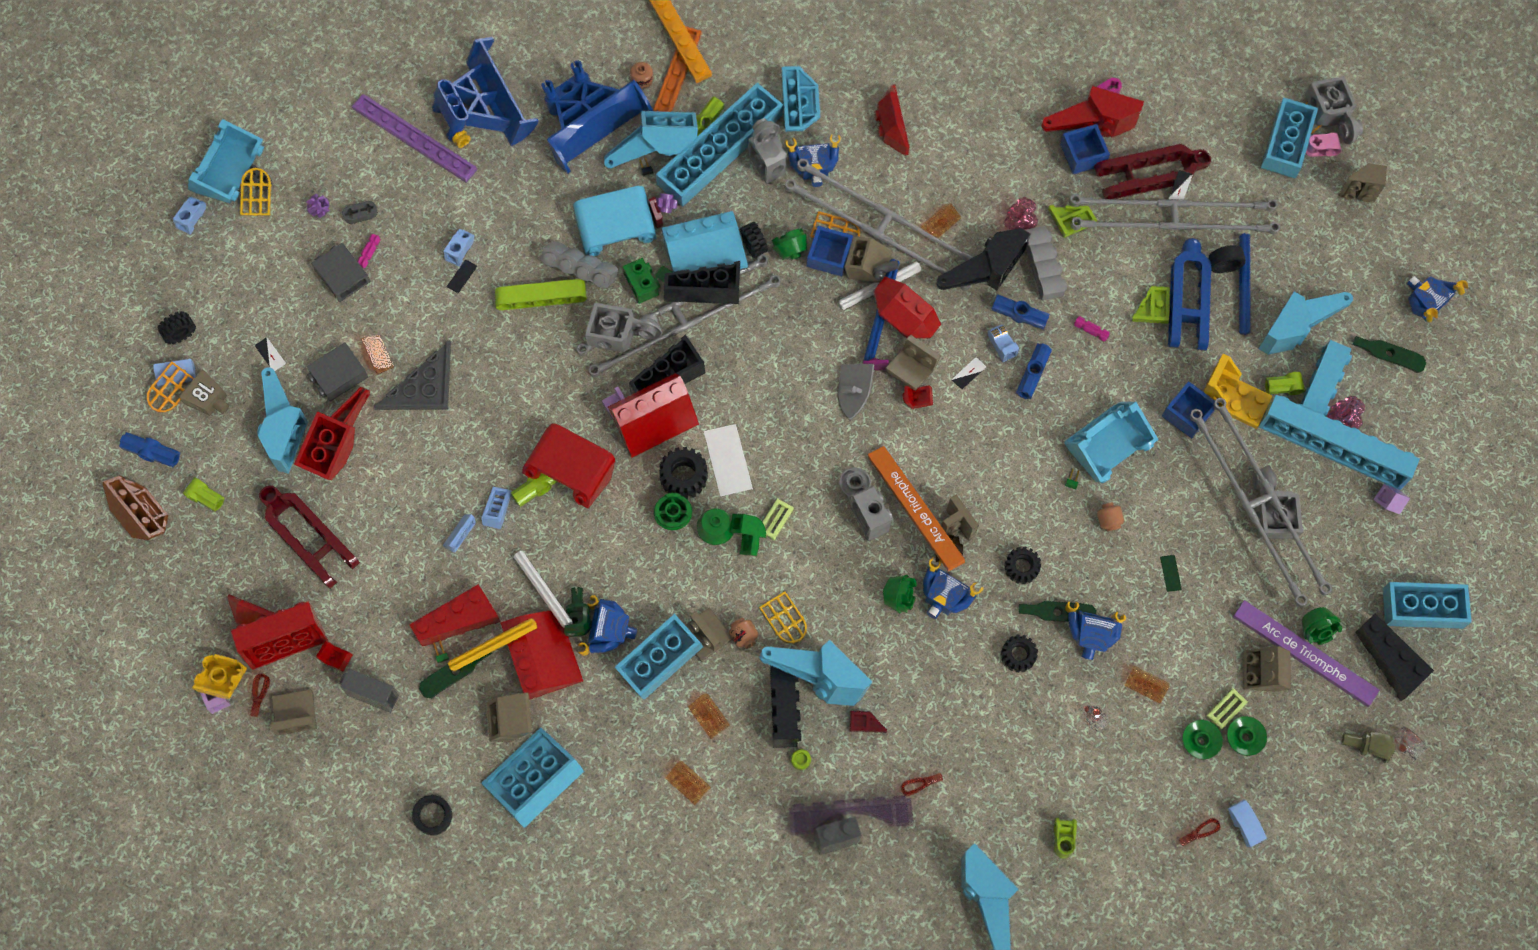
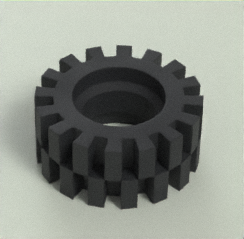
M751 222L740 228L743 243L753 258L768 252L766 239L763 237L764 235L761 233L760 227L758 228L757 223Z
M183 311L180 313L175 312V315L170 314L169 318L165 317L164 321H161L160 325H158L160 335L165 343L169 345L171 343L174 345L176 342L181 343V340H186L188 336L191 337L196 329V325L189 314Z
M1027 547L1013 549L1005 561L1006 575L1011 577L1010 580H1016L1018 584L1020 582L1026 584V582L1030 583L1033 579L1035 580L1041 568V559L1037 557L1038 553H1033L1031 548L1027 550ZM1017 560H1027L1030 564V569L1027 572L1019 571L1015 565Z
M1020 634L1015 637L1011 636L1009 640H1006L1001 651V660L1005 662V667L1008 666L1009 670H1016L1017 673L1020 671L1025 672L1027 669L1032 668L1038 657L1036 643H1032V639H1027L1026 635L1020 637ZM1015 647L1025 649L1027 657L1024 660L1019 661L1012 656V650Z

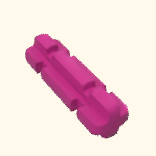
M370 235L369 242L366 243L361 252L362 256H359L357 260L362 268L367 267L368 260L371 259L376 250L375 246H378L380 242L378 235Z
M1078 316L1074 323L1076 327L1084 328L1083 331L1095 337L1098 336V339L1106 341L1110 335L1109 331L1101 330L1100 326L1090 321L1086 322L1085 318Z

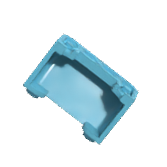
M222 119L218 126L220 130L215 134L214 140L200 166L196 168L195 172H192L188 179V190L196 194L231 203L232 201L235 202L240 192L238 189L241 185L242 176L250 169L256 156H261L264 146H262V138Z
M634 186L581 199L573 204L575 220L585 255L597 256L603 250L604 245L636 237L643 243H650L657 239L643 186Z
M1119 402L1068 438L1064 444L1095 482L1105 483L1111 478L1112 468L1137 450L1147 451L1151 449L1159 439L1137 402Z

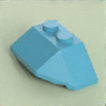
M800 66L782 67L785 132L804 131L820 119L818 84Z

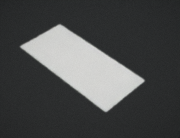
M736 424L704 431L720 496L753 489Z

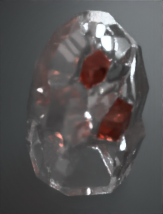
M1085 702L1081 705L1080 713L1082 719L1094 735L1111 724L1112 720L1099 705L1093 702Z
M1400 727L1395 731L1398 751L1410 763L1414 762L1427 749L1424 741L1410 729Z

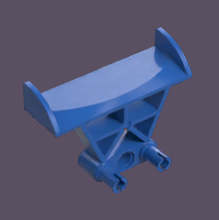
M493 37L474 40L466 61L470 69L469 72L453 83L446 79L439 80L433 95L435 100L431 108L436 113L442 112L449 126L446 136L450 141H453L454 135L457 132L463 131L466 125L504 132L508 142L513 146L525 139L539 123L537 118L524 119L488 52L494 43ZM473 80H476L482 93L479 94ZM463 103L470 105L468 111L466 110ZM486 106H490L494 116L490 114Z
M577 60L574 61L575 66L573 63L570 65L574 76L555 89L551 80L545 81L546 86L544 82L541 84L545 93L544 100L551 115H558L561 130L547 138V142L556 163L567 174L571 172L567 165L569 161L641 113V111H653L647 97L635 80L621 89L593 83L588 73L584 72L581 61Z

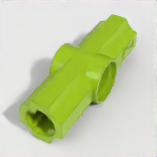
M711 97L700 114L696 115L697 136L709 127L725 108L724 103L720 99Z
M541 473L539 478H528L527 482L510 493L515 502L521 507L536 496L540 497L546 494L557 481Z

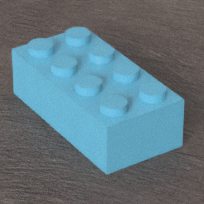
M1283 97L1275 116L1261 168L1292 178L1297 177L1303 164L1318 111L1317 107Z
M1389 582L1382 588L1385 623L1388 626L1464 629L1472 623L1469 589L1466 584Z
M674 614L618 663L615 668L639 696L645 700L700 651L703 645Z

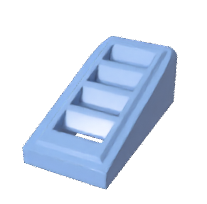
M498 487L492 488L482 515V524L484 526L501 529L512 490ZM495 495L503 496L505 498H496ZM491 509H492V510H496V511H500V512H499V513L492 512Z

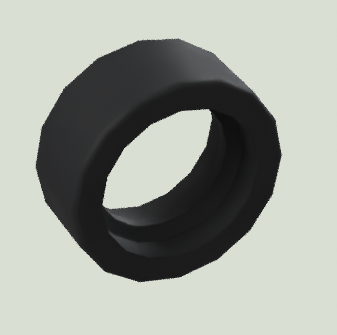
M1237 245L1220 247L1208 255V259L1211 261V271L1218 274L1238 270L1246 262L1243 248Z
M437 795L422 797L414 805L412 811V821L417 829L431 836L439 835L446 831L453 818L452 809L448 802ZM431 803L439 804L444 810L443 821L435 827L424 825L420 818L421 810L424 806Z

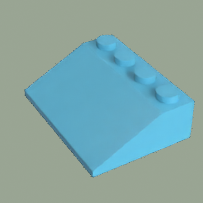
M733 211L662 228L663 241L673 272L688 269L694 271L698 270L699 267L712 268L724 263L725 265H730L736 261H740V269L748 267Z
M540 728L482 782V785L525 828L575 781L584 770L574 757L544 729Z

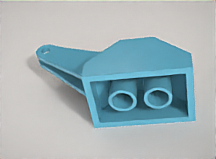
M641 111V126L605 155V166L607 168H614L654 151L666 156L679 154L697 139L696 112Z
M1294 291L1260 345L1259 350L1266 354H1274L1293 350L1297 344L1300 346L1313 326L1348 307L1353 301L1352 294L1342 292L1305 300L1302 295Z
M267 367L261 373L266 418L259 425L257 434L276 469L289 474L308 421L300 408L290 405L275 371Z
M830 640L821 647L819 652L764 647L759 656L763 663L812 683L817 697L824 700L827 704L855 706L872 684V681Z
M974 843L961 857V887L964 889L962 893L968 900L971 901L973 899L978 903L993 950H1011L1008 900L1019 889Z

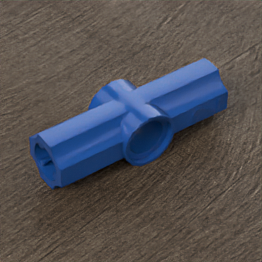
M997 295L992 307V311L1011 317L1016 323L1024 322L1044 330L1050 315L1030 307L1025 301L1017 302L1001 295ZM1017 310L1023 311L1024 314H1019Z
M1037 343L1016 391L1024 399H1031L1052 352L1048 345ZM1030 369H1035L1038 373H1032Z
M126 432L120 439L119 447L121 449L137 454L146 461H156L172 468L179 461V451L163 446L152 438L147 437L144 439Z

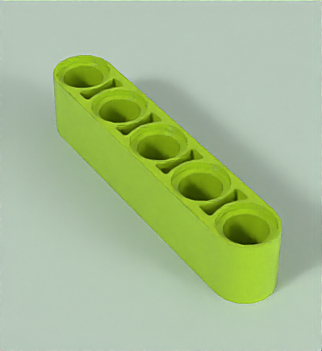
M582 279L503 286L496 288L494 291L496 309L501 311L581 303L587 300L586 285Z

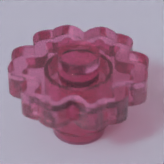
M1027 197L1018 199L1016 204H1013L1007 212V217L1004 220L1005 227L1009 230L1035 228L1038 223V218L1033 213L1036 210V203Z
M1348 396L1344 401L1339 400L1333 405L1332 411L1327 415L1332 420L1341 421L1343 425L1359 429L1363 424L1361 414L1365 412V404L1356 396Z

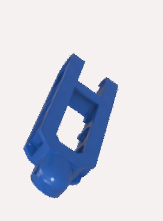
M1189 238L1184 242L1181 254L1174 259L1171 265L1168 347L1179 348L1182 322L1196 324V337H1198L1197 350L1206 351L1209 344L1211 261L1201 253V243L1195 238ZM1185 261H1195V266L1200 271V281L1198 283L1200 290L1197 300L1199 310L1182 308Z

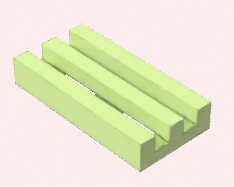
M778 498L763 520V524L766 526L778 505L782 506L766 530V537H770L773 541H775L794 510V507ZM785 508L788 509L783 519L779 523L778 527L772 534L771 531L774 528L777 521L779 520L782 513L784 512Z
M1233 688L1206 717L1222 730L1248 701ZM1234 695L1235 698L1217 717H1214L1213 714ZM1240 700L1242 703L1221 723L1219 720Z

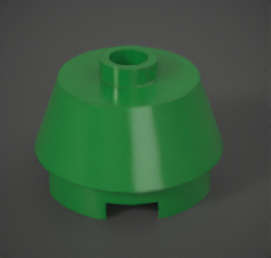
M802 228L792 230L780 238L776 237L771 240L774 251L782 260L789 258L795 260L801 257V253L807 251V234H804Z
M669 493L661 497L654 507L656 522L667 530H679L685 527L692 517L690 502L677 493Z
M718 508L705 511L697 521L699 537L710 545L726 543L733 536V533H730L732 516L727 511Z
M908 575L890 577L883 589L884 604L898 613H907V610H912L916 596H913V587H917L916 579L910 578Z
M1319 607L1309 611L1302 618L1304 638L1310 644L1317 642L1318 645L1332 641V636L1337 631L1340 633L1342 631L1340 618L1326 607Z

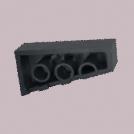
M740 261L730 265H725V263L718 264L717 267L712 268L699 267L698 270L694 271L688 269L665 273L664 301L739 304Z
M686 334L681 338L680 342L676 345L673 344L667 353L662 357L659 356L654 361V364L649 368L646 367L629 382L630 392L632 395L675 373L681 376L684 384L706 373L704 361Z
M1376 614L1371 616L1355 631L1368 653L1376 661L1379 670H1382L1390 687H1393L1400 702L1407 698L1434 671Z
M770 665L773 748L797 747L798 741H801V729H798L797 723L800 722V710H797L796 702H800V697L795 683L799 682V678Z

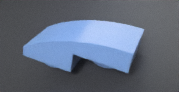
M1242 800L1228 808L1233 824L1240 829L1247 847H1252L1267 839L1257 816L1246 800Z

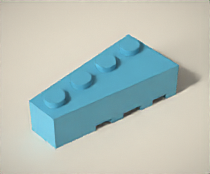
M1332 340L1323 346L1322 354L1316 363L1318 369L1312 374L1309 381L1310 387L1306 389L1301 404L1305 405L1307 409L1321 412L1325 417L1330 409L1328 403L1330 399H1334L1338 389L1335 388L1337 382H1341L1345 372L1342 370L1345 365L1348 366L1352 358L1350 354L1351 348Z

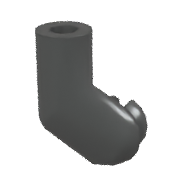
M897 260L874 268V278L881 280L884 278V273L899 269Z

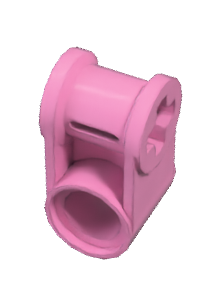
M1338 134L1312 135L1305 154L1310 157L1338 155L1342 151Z

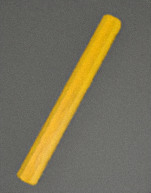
M530 618L455 657L448 662L449 668L456 671L537 628L535 620Z

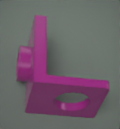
M873 358L869 361H863V364H874V371L886 370L889 360Z

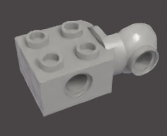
M1341 76L1311 82L1305 97L1310 106L1318 108L1315 118L1316 123L1322 126L1338 125L1339 134L1343 141L1348 145L1352 144L1358 136L1362 135L1363 125L1360 120H1356L1352 116L1357 105L1345 77Z
M764 118L757 121L752 127L754 132L753 137L748 139V157L765 183L768 184L785 175L787 155L777 137L780 129L779 125Z
M594 303L585 337L588 346L625 352L630 347L634 334L645 339H656L662 336V329L658 323V318L653 315L646 314L641 319L634 318L631 309Z
M1270 465L1265 466L1261 469V472L1265 479L1267 478L1273 490H1275L1277 484L1276 474L1272 471ZM1254 473L1253 487L1255 490H1259L1260 496H1262L1266 492L1260 483L1261 480L1257 473ZM1274 491L1284 508L1283 511L1299 537L1303 533L1299 495L1292 491ZM1271 501L1255 507L1259 522L1269 539H1294ZM1258 531V539H1263Z
M853 467L845 470L840 476V488L846 494L851 510L867 540L871 541L888 533L893 516L889 508L886 509L884 507V499L881 493L877 492L874 486H871L870 476L861 468ZM856 481L860 485L854 487L850 484V482Z

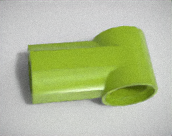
M1291 372L1285 376L1267 377L1265 379V390L1268 394H1302L1305 392L1302 373Z
M195 477L183 491L187 498L195 503H201L214 512L221 508L225 500L223 496L211 490L204 482Z

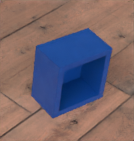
M1097 124L1063 133L1060 146L1072 174L1094 169L1095 164L1109 159L1110 153Z
M818 226L807 257V267L842 277L853 235Z
M1188 381L1166 407L1162 417L1192 439L1200 429L1196 422L1190 419L1191 412L1194 409L1201 410L1202 419L1206 423L1215 412V400ZM1197 413L1193 414L1195 418H1199Z

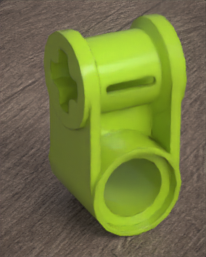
M1055 817L1054 852L1059 858H1068L1075 850L1076 819L1068 821ZM1060 844H1067L1069 852L1062 851Z

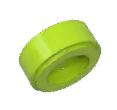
M804 749L794 751L791 756L793 767L798 770L808 768L811 763L810 753Z

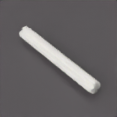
M914 262L898 270L895 280L900 282L920 272V264ZM874 282L839 300L841 309L845 310L874 295L873 290L879 283Z
M518 551L514 555L515 560L564 629L565 625H572L571 619L523 551Z

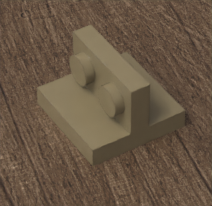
M956 494L949 500L946 511L950 517L943 520L942 528L947 535L954 536L960 529L969 541L975 537L979 524Z
M710 607L701 614H698L697 611L690 615V622L685 624L703 645V648L695 654L701 662L733 640L728 630Z

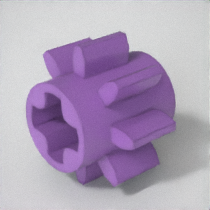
M660 193V198H656L657 207L661 212L672 213V208L677 209L678 200H673L674 195Z
M315 194L306 201L308 204L307 211L313 217L318 215L321 218L330 211L328 208L329 202L323 195L318 197Z

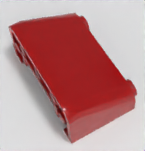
M552 423L547 427L525 462L522 474L528 478L537 479L542 473L574 490L573 498L575 502L589 509L611 481L615 457L608 450L556 423Z

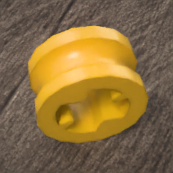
M463 130L457 132L452 140L455 144L457 143L458 148H463L470 142L471 137Z

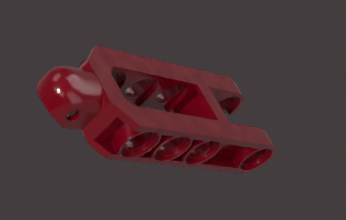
M1177 144L1103 160L1094 165V170L1097 177L1125 173L1127 181L1102 189L1104 199H1118L1173 187L1179 172L1173 170L1163 175L1157 176L1155 174L1149 178L1134 179L1132 170L1179 160L1184 169L1181 171L1192 173L1193 177L1195 171L1206 169L1212 159L1210 154L1203 149L1192 151L1183 144Z
M271 485L264 487L260 491L259 498L266 506L265 520L329 589L338 582L330 576L319 562L327 553L333 549L352 570L360 564L348 548L295 493L282 494L276 487ZM289 507H293L325 540L326 544L313 555L278 520V516Z

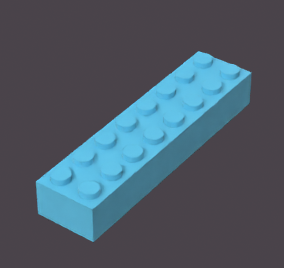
M756 83L697 136V139L656 174L657 185L667 194L674 195L673 199L678 200L677 203L683 207L748 148V139L753 137L754 130L752 127L757 121L765 118L767 121L775 123L783 116V104L760 84Z
M1275 395L1259 424V428L1399 490L1412 479L1420 460L1411 452L1397 449L1393 444L1379 441L1375 436L1361 433L1357 428L1343 425L1341 421L1332 420L1325 417L1321 412L1307 409L1303 404L1289 401L1285 396Z

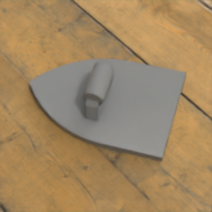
M842 364L838 397L843 412L850 420L861 411L869 397L874 364Z

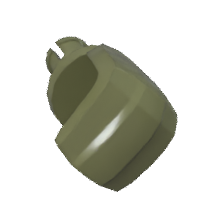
M1365 731L1362 736L1343 733L1341 745L1359 748L1361 755L1365 756L1367 752H1370L1377 757L1384 758L1383 763H1388L1395 752L1393 737L1389 734L1375 731Z

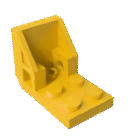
M1222 354L1203 392L1215 401L1218 398L1225 399L1226 408L1232 418L1257 429L1271 401L1272 395L1240 381L1242 373L1230 356ZM1217 402L1219 407L1223 406L1221 402Z

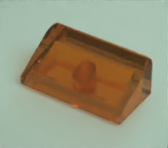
M952 203L945 204L923 223L921 227L927 233L939 238L959 221L961 216Z
M380 335L361 338L376 374L394 368Z
M1133 666L1124 686L1161 704L1170 683Z
M709 694L701 695L688 706L710 739L730 726Z
M683 761L678 762L665 778L694 805L711 788Z

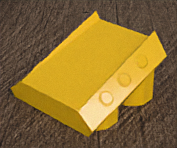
M218 654L206 656L202 662L203 670L196 675L192 689L219 698L230 699L247 668L236 659Z

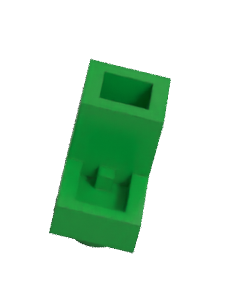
M732 514L730 533L742 535L740 555L757 556L759 539L766 538V529L763 522L756 516Z

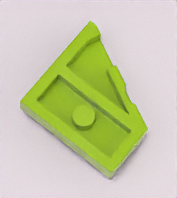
M1050 205L1048 207V211L1064 238L1086 229V227L1079 230L1071 228V222L1075 217L1097 222L1089 206L1072 207L1071 205H1066L1065 207H1055V205Z
M1151 286L1138 310L1134 313L1132 322L1168 324L1170 287Z

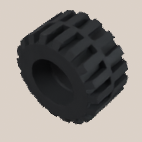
M677 447L675 452L670 450L668 456L664 455L662 458L663 462H660L659 474L660 482L665 492L668 491V494L677 493L686 499L690 495L692 498L696 497L697 492L700 494L702 487L705 488L708 479L706 460L702 458V454L699 452L696 454L693 448L689 451L687 447H683V450H679V447ZM680 466H688L695 471L693 477L688 480H678L672 473Z

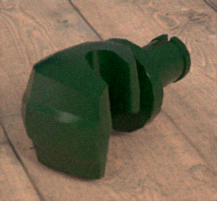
M573 587L571 588L572 604L566 606V613L569 614L568 616L572 621V625H565L564 633L568 637L584 636L591 629L590 609L587 604L583 603V588L577 587L576 591V588Z

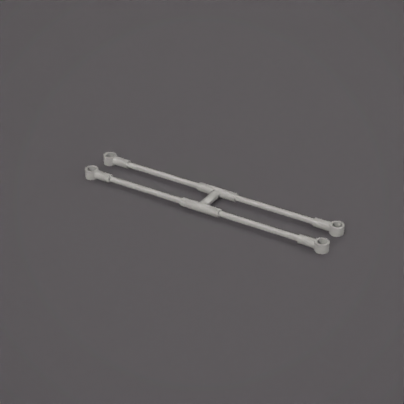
M806 159L798 161V170L802 172L807 171L816 177L819 176L885 215L878 228L874 229L867 224H863L809 194L807 190L796 185L793 179H788L785 182V189L788 192L794 191L803 197L811 199L859 226L873 237L889 246L892 245L942 274L948 271L883 234L891 219L901 225H906L954 252L965 261L973 258L968 253L959 251L911 224L897 213L879 203L872 202L824 175L820 170L809 165ZM804 163L806 166L801 167L800 164ZM791 183L793 187H788L787 184ZM971 285L962 286L960 288L962 290H968Z
M1074 194L1069 200V204L1072 207L1093 204L1157 205L1158 207H1170L1171 222L1159 223L1095 222L1094 220L1087 221L1075 217L1070 225L1074 230L1085 227L1095 228V226L1159 228L1167 230L1224 229L1255 230L1256 232H1269L1272 235L1277 234L1280 230V225L1277 222H1272L1270 225L1256 224L1255 226L1180 223L1178 217V207L1190 206L1253 207V209H1266L1269 212H1273L1278 206L1277 201L1274 199H1270L1268 202L1253 203L1195 202L1158 199L1157 201L1114 200L1080 197Z
M764 254L758 256L757 260L749 263L747 268L740 269V274L746 271L749 272L759 266L765 267L768 264V257ZM765 259L766 261L762 263L759 260ZM772 275L770 280L739 296V302L768 288L778 287L781 281L780 277ZM776 279L778 282L773 283L772 280ZM670 302L649 315H662L672 310L680 325L670 329L669 332L663 334L660 338L653 339L611 361L608 360L599 365H591L589 367V374L591 377H598L600 372L612 367L613 364L671 335H677L734 304H723L687 321L679 306L686 302ZM581 343L577 346V353L580 356H585L588 354V351L596 347ZM580 348L586 349L584 352L579 351ZM593 369L598 370L596 373L591 372Z
M1216 399L1214 408L1221 413L1225 422L1229 424L1266 494L1250 502L1243 490L1240 489L1211 438L1208 428L1202 419L1201 410L1194 409L1190 414V419L1196 422L1201 433H1204L1235 488L1236 495L1250 520L1256 525L1286 578L1288 587L1295 597V605L1303 607L1307 604L1308 599L1306 595L1301 594L1296 583L1292 581L1253 509L1268 501H1271L1275 510L1281 515L1313 571L1312 575L1319 585V593L1324 596L1328 595L1332 591L1331 584L1325 581L1321 572L1315 567L1283 511L1284 508L1267 478L1265 479L1235 427L1232 417L1226 408L1225 399ZM1217 402H1221L1223 406L1219 407ZM1197 413L1199 418H1195L1193 414ZM1322 586H1326L1328 592L1323 591ZM1298 598H1302L1304 603H1299Z

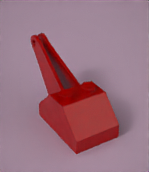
M1092 86L1088 100L1045 117L1041 128L1045 132L1081 129L1097 124L1103 137L1113 138L1135 128L1144 101Z
M359 387L331 416L317 411L294 465L332 481L346 465L354 447L355 427L353 425L370 396V390L366 389L364 391L363 387Z

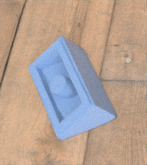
M192 359L172 361L180 368L186 370L193 378L196 377L195 364ZM171 362L153 364L156 380ZM172 364L165 375L170 378L177 367ZM180 370L173 378V381L179 384L186 374ZM188 376L183 383L192 382L193 379ZM162 377L158 381L157 386H163L167 379Z
M466 514L462 517L443 544L445 548L453 553L457 551L476 524L474 516Z

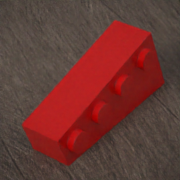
M477 584L409 625L423 647L440 640H446L452 636L465 634L468 631L484 628V626L497 624L501 621L480 585Z

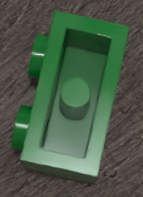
M643 257L622 266L623 274L639 304L659 296L660 283L657 278H653L651 274L653 273L649 263H645Z

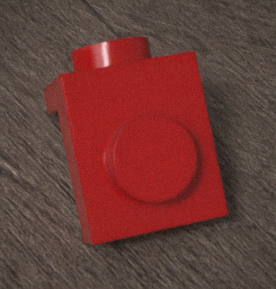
M930 385L923 386L915 391L909 386H904V403L911 409L932 406V387Z
M325 641L316 658L325 665L344 672L353 654Z

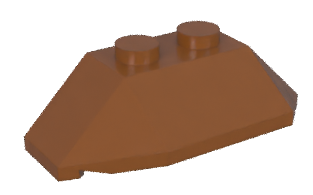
M120 475L103 482L102 485L109 510L132 538L149 540L165 533L168 514L146 487L126 480L125 477Z

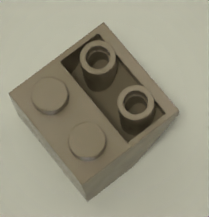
M1368 163L1348 177L1339 192V196L1348 200L1359 199L1367 203L1375 202L1386 185L1387 166Z
M853 236L845 264L848 279L880 283L881 280L874 278L873 270L884 263L890 262L892 250L872 238Z
M1280 646L1243 651L1244 690L1269 692L1291 690L1290 651Z
M528 693L496 697L486 702L490 742H512L532 733L531 704Z

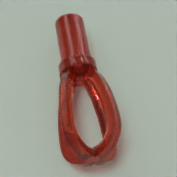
M257 674L253 679L251 717H258L262 699L269 689L270 679L265 674ZM261 678H264L263 687L258 697L259 681Z
M941 773L929 777L906 780L901 785V791L905 796H911L931 784L943 781V776ZM923 782V785L914 790H905L906 785Z
M1211 818L1199 825L1191 833L1180 838L1179 842L1182 846H1185L1194 840L1210 836L1218 832L1221 825L1216 818ZM1212 822L1216 824L1214 830L1198 834L1207 824Z

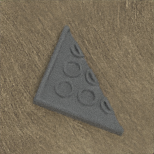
M451 340L447 341L438 351L436 350L428 357L426 362L411 372L401 384L395 386L387 393L385 398L374 405V409L448 410Z

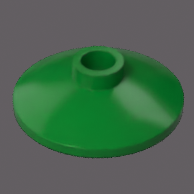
M1242 716L1236 718L1229 725L1227 740L1230 747L1238 754L1253 756L1260 753L1266 746L1267 732L1263 724L1257 719ZM1243 734L1248 736V741L1242 739Z
M1207 720L1191 722L1184 729L1182 735L1186 751L1197 759L1206 760L1213 758L1222 748L1223 738L1219 728ZM1198 738H1202L1204 744H1199Z

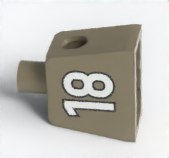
M203 369L179 396L185 405L209 416L215 410L224 414L229 408V404L223 401L227 397L226 393Z

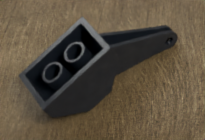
M1022 228L996 232L992 238L989 237L982 253L938 276L937 287L940 290H947L987 282L988 286L998 291L1025 252L1031 233Z

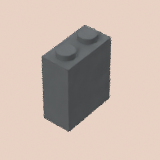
M343 243L333 246L329 252L318 256L312 262L314 270L339 303L370 283L367 273Z
M346 342L306 366L310 372L307 376L313 384L317 383L319 385V388H317L318 392L323 398L327 397L329 401L334 400L368 378L366 370Z
M348 669L347 673H344L340 680V687L347 696L389 713L392 712L399 697L398 692L392 685L352 669Z
M856 816L818 827L814 834L820 855L859 844L862 837Z

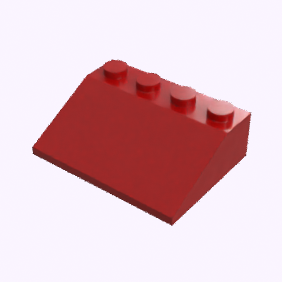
M676 373L608 406L631 458L699 425L686 386L681 376Z
M309 601L299 602L292 608L278 610L273 615L259 617L252 623L240 624L236 629L231 630L237 652L252 670L328 641Z
M551 610L522 615L500 622L503 632L530 618L534 619L537 624L535 630L508 643L523 693L529 694V700L583 682L569 637L565 636L564 628Z

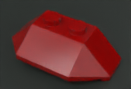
M894 84L891 85L878 102L877 110L874 111L875 120L879 121L880 124L878 126L879 137L882 136L885 144L906 156L909 154L910 145L896 85Z
M884 277L873 290L879 315L906 338L912 335L916 339H930L941 326L934 308L906 284Z
M231 594L227 596L237 626L252 623L262 616L268 617L275 614Z

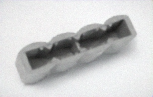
M1046 226L1026 229L1027 232L1031 233L1026 250L1041 300L1062 297L1065 290H1067V283L1060 275L1062 274V267L1060 263H1057V251L1051 244V231H1048Z
M556 241L549 243L543 248L540 259L548 266L558 267L565 273L574 274L578 278L591 281L596 286L602 288L610 286L616 280L618 268L615 265L601 262L598 258L591 255H584L577 249H568L567 246Z

